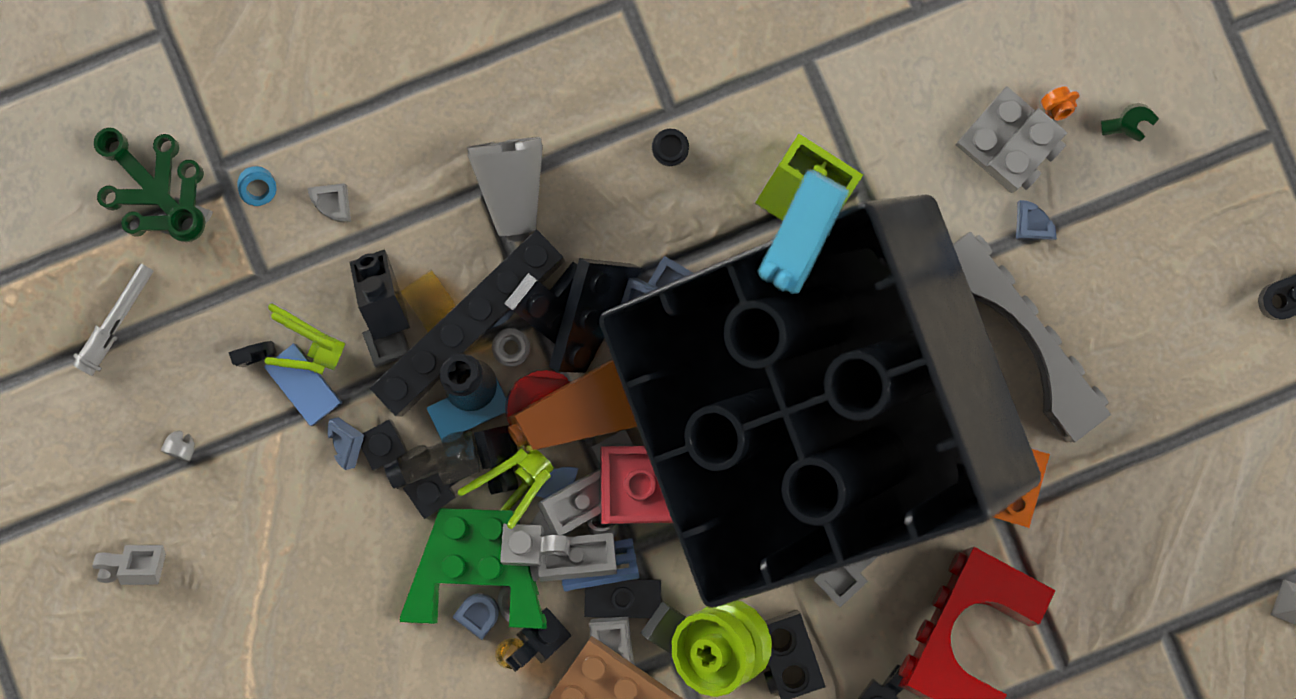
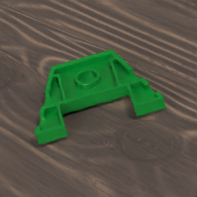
M440 508L401 612L400 622L437 623L440 583L495 585L511 587L509 627L547 628L545 614H542L538 600V587L536 581H533L530 566L503 565L500 563L503 524L509 522L515 511Z

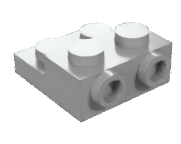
M1006 86L955 145L1009 192L1013 193L1021 186L1027 190L1039 178L1041 172L1036 168L1045 158L1052 162L1066 146L1061 140L1068 132L1040 108L1034 110Z

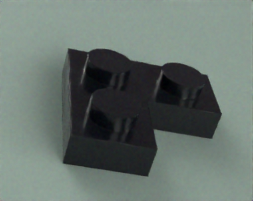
M573 261L550 290L528 273L504 304L555 344L577 264Z

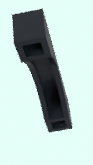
M536 229L369 389L395 416L402 417L438 382L441 367L449 359V356L464 354L511 310L504 303L528 273L540 283H543L565 262L564 257Z

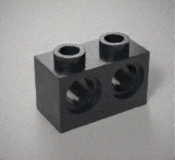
M794 610L765 620L770 635L774 630L780 628L786 629L790 633V640L786 646L776 648L771 645V657L768 662L770 670L763 672L770 694L778 692L780 699H793L826 687L801 613L798 610ZM791 665L802 668V677L795 684H788L782 680L783 671Z

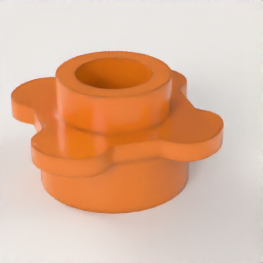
M1066 86L1059 87L1047 93L1042 98L1041 104L1045 114L1051 119L1054 118V120L1058 121L1067 118L1075 111L1077 107L1076 99L1080 95L1077 91L1070 92Z

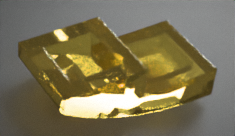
M432 269L401 289L402 295L417 314L427 332L456 306V303Z

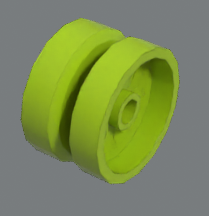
M735 601L715 608L705 607L703 610L697 611L683 620L677 626L672 638V658L677 672L689 687L702 695L719 697L732 693L766 669L771 657L772 639L767 624L759 613L743 601Z

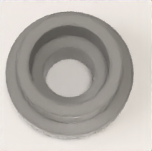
M505 329L494 338L492 352L499 363L509 367L518 366L527 359L530 353V343L526 335L521 331ZM508 341H515L518 344V351L514 355H508L505 352L504 347Z

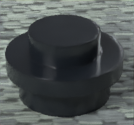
M670 128L660 131L652 142L654 158L660 164L668 167L681 164L689 153L687 137L677 129Z

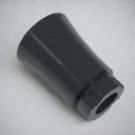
M455 354L449 356V359L441 367V383L447 398L455 407L465 411H475L485 407L493 399L497 389V379L492 368L485 362L467 354ZM471 374L470 377L466 378L465 383L460 384L462 375Z

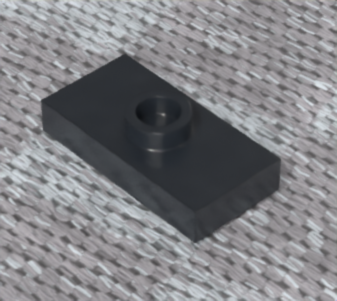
M631 579L585 588L584 617L613 618L629 616V618H651L661 604V579Z

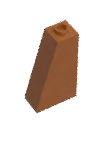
M613 359L508 417L512 424L508 427V431L513 441L519 448L524 446L526 451L538 450L637 427Z

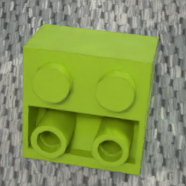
M798 134L755 204L783 222L807 171H816L849 190L841 207L842 209L863 177V174L801 134Z

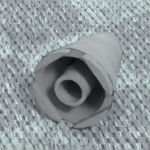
M520 138L467 147V156L498 236H506L507 242L526 240L529 237V233L536 230L543 151L541 138Z

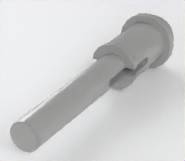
M142 263L139 265L101 327L96 325L80 353L73 355L76 358L72 364L73 366L91 376L94 375L96 370L100 371L102 369L99 366L118 338L114 334L154 272L152 269Z

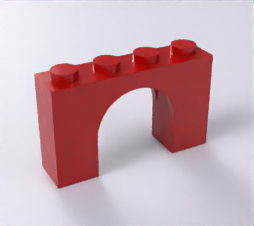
M971 547L965 549L963 553L958 551L954 556L948 569L952 576L947 586L942 585L938 589L932 602V606L936 607L930 621L926 619L921 624L915 637L919 644L913 655L908 654L899 670V675L903 678L898 686L922 699H1005L1007 694L968 674L959 665L951 647L953 625L958 616L966 608L974 604L993 607L1028 627L1040 625L1056 591L984 551Z

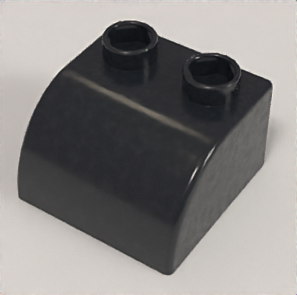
M924 194L866 201L839 211L799 292L791 293L786 289L781 290L774 286L773 281L764 280L760 277V273H758L774 241L773 239L610 308L601 314L599 320L600 327L700 598L707 607H719L981 525L1037 487L1040 483L1041 473L940 208L935 198L931 195Z

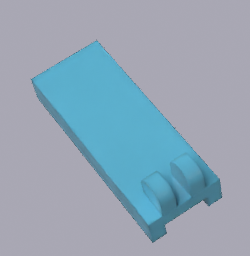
M807 171L758 271L760 277L766 281H773L774 286L781 290L786 289L791 293L799 292L849 190L816 171Z

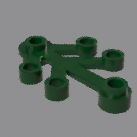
M110 127L100 130L94 138L96 152L107 160H116L143 189H117L110 185L104 186L97 194L98 203L110 211L117 210L122 205H158L167 214L162 216H142L134 211L125 214L121 221L122 228L134 237L142 236L146 231H168L174 239L180 242H192L199 238L206 224L203 213L195 207L197 184L204 176L203 168L197 162L190 159L184 160L179 164L177 173L182 181L178 204L170 195L172 158L179 152V143L171 135L161 134L153 142V149L156 152L155 176L153 177L128 151V140L120 131ZM115 141H119L118 148L110 152V145ZM171 141V148L166 152H162L161 146L163 143ZM190 167H195V174L190 178H186V170ZM114 192L116 195L115 200L112 203L106 204L107 195ZM139 218L140 224L138 228L131 230V221ZM191 218L192 226L187 230H183V222Z

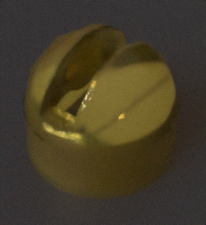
M508 638L501 641L495 651L498 664L505 669H512L503 658L511 645L517 647L516 651L524 643L517 638Z

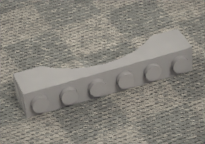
M972 232L956 241L953 245L974 299L990 306L1005 317L1022 335L1032 351L1041 377L1043 413L1065 442L1078 441L1112 415L1105 407L1109 404L1107 398L1096 386L1091 388L1082 377L1085 371L1081 364L1073 356L1067 357L1059 347L1062 341L1058 334L1050 326L1044 327L1036 317L1039 311L1035 304L1026 295L1023 297L1019 295L1013 287L1015 279L1003 265L998 267L990 257L992 250L988 243L980 235L975 237Z

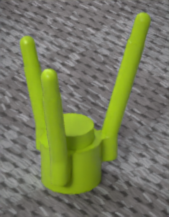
M274 304L268 305V309L273 312L271 314L273 320L313 341L307 356L314 360L313 362L267 357L264 360L267 365L310 370L320 375L323 374L325 367L333 371L335 370L345 346L344 342L322 333Z
M521 448L512 458L460 488L458 495L463 496L517 464L519 468L514 473L522 483L500 510H510L526 490L530 489L507 523V527L513 529L542 485L551 477L550 473L555 468L538 450L526 453Z

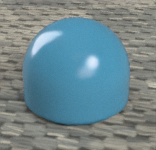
M252 166L245 169L237 181L239 195L249 205H265L276 194L275 179L263 167ZM253 180H263L268 184V188L262 196H254L247 191V185Z

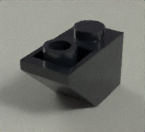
M385 249L365 254L359 259L350 261L358 308L374 341L410 328L405 303Z

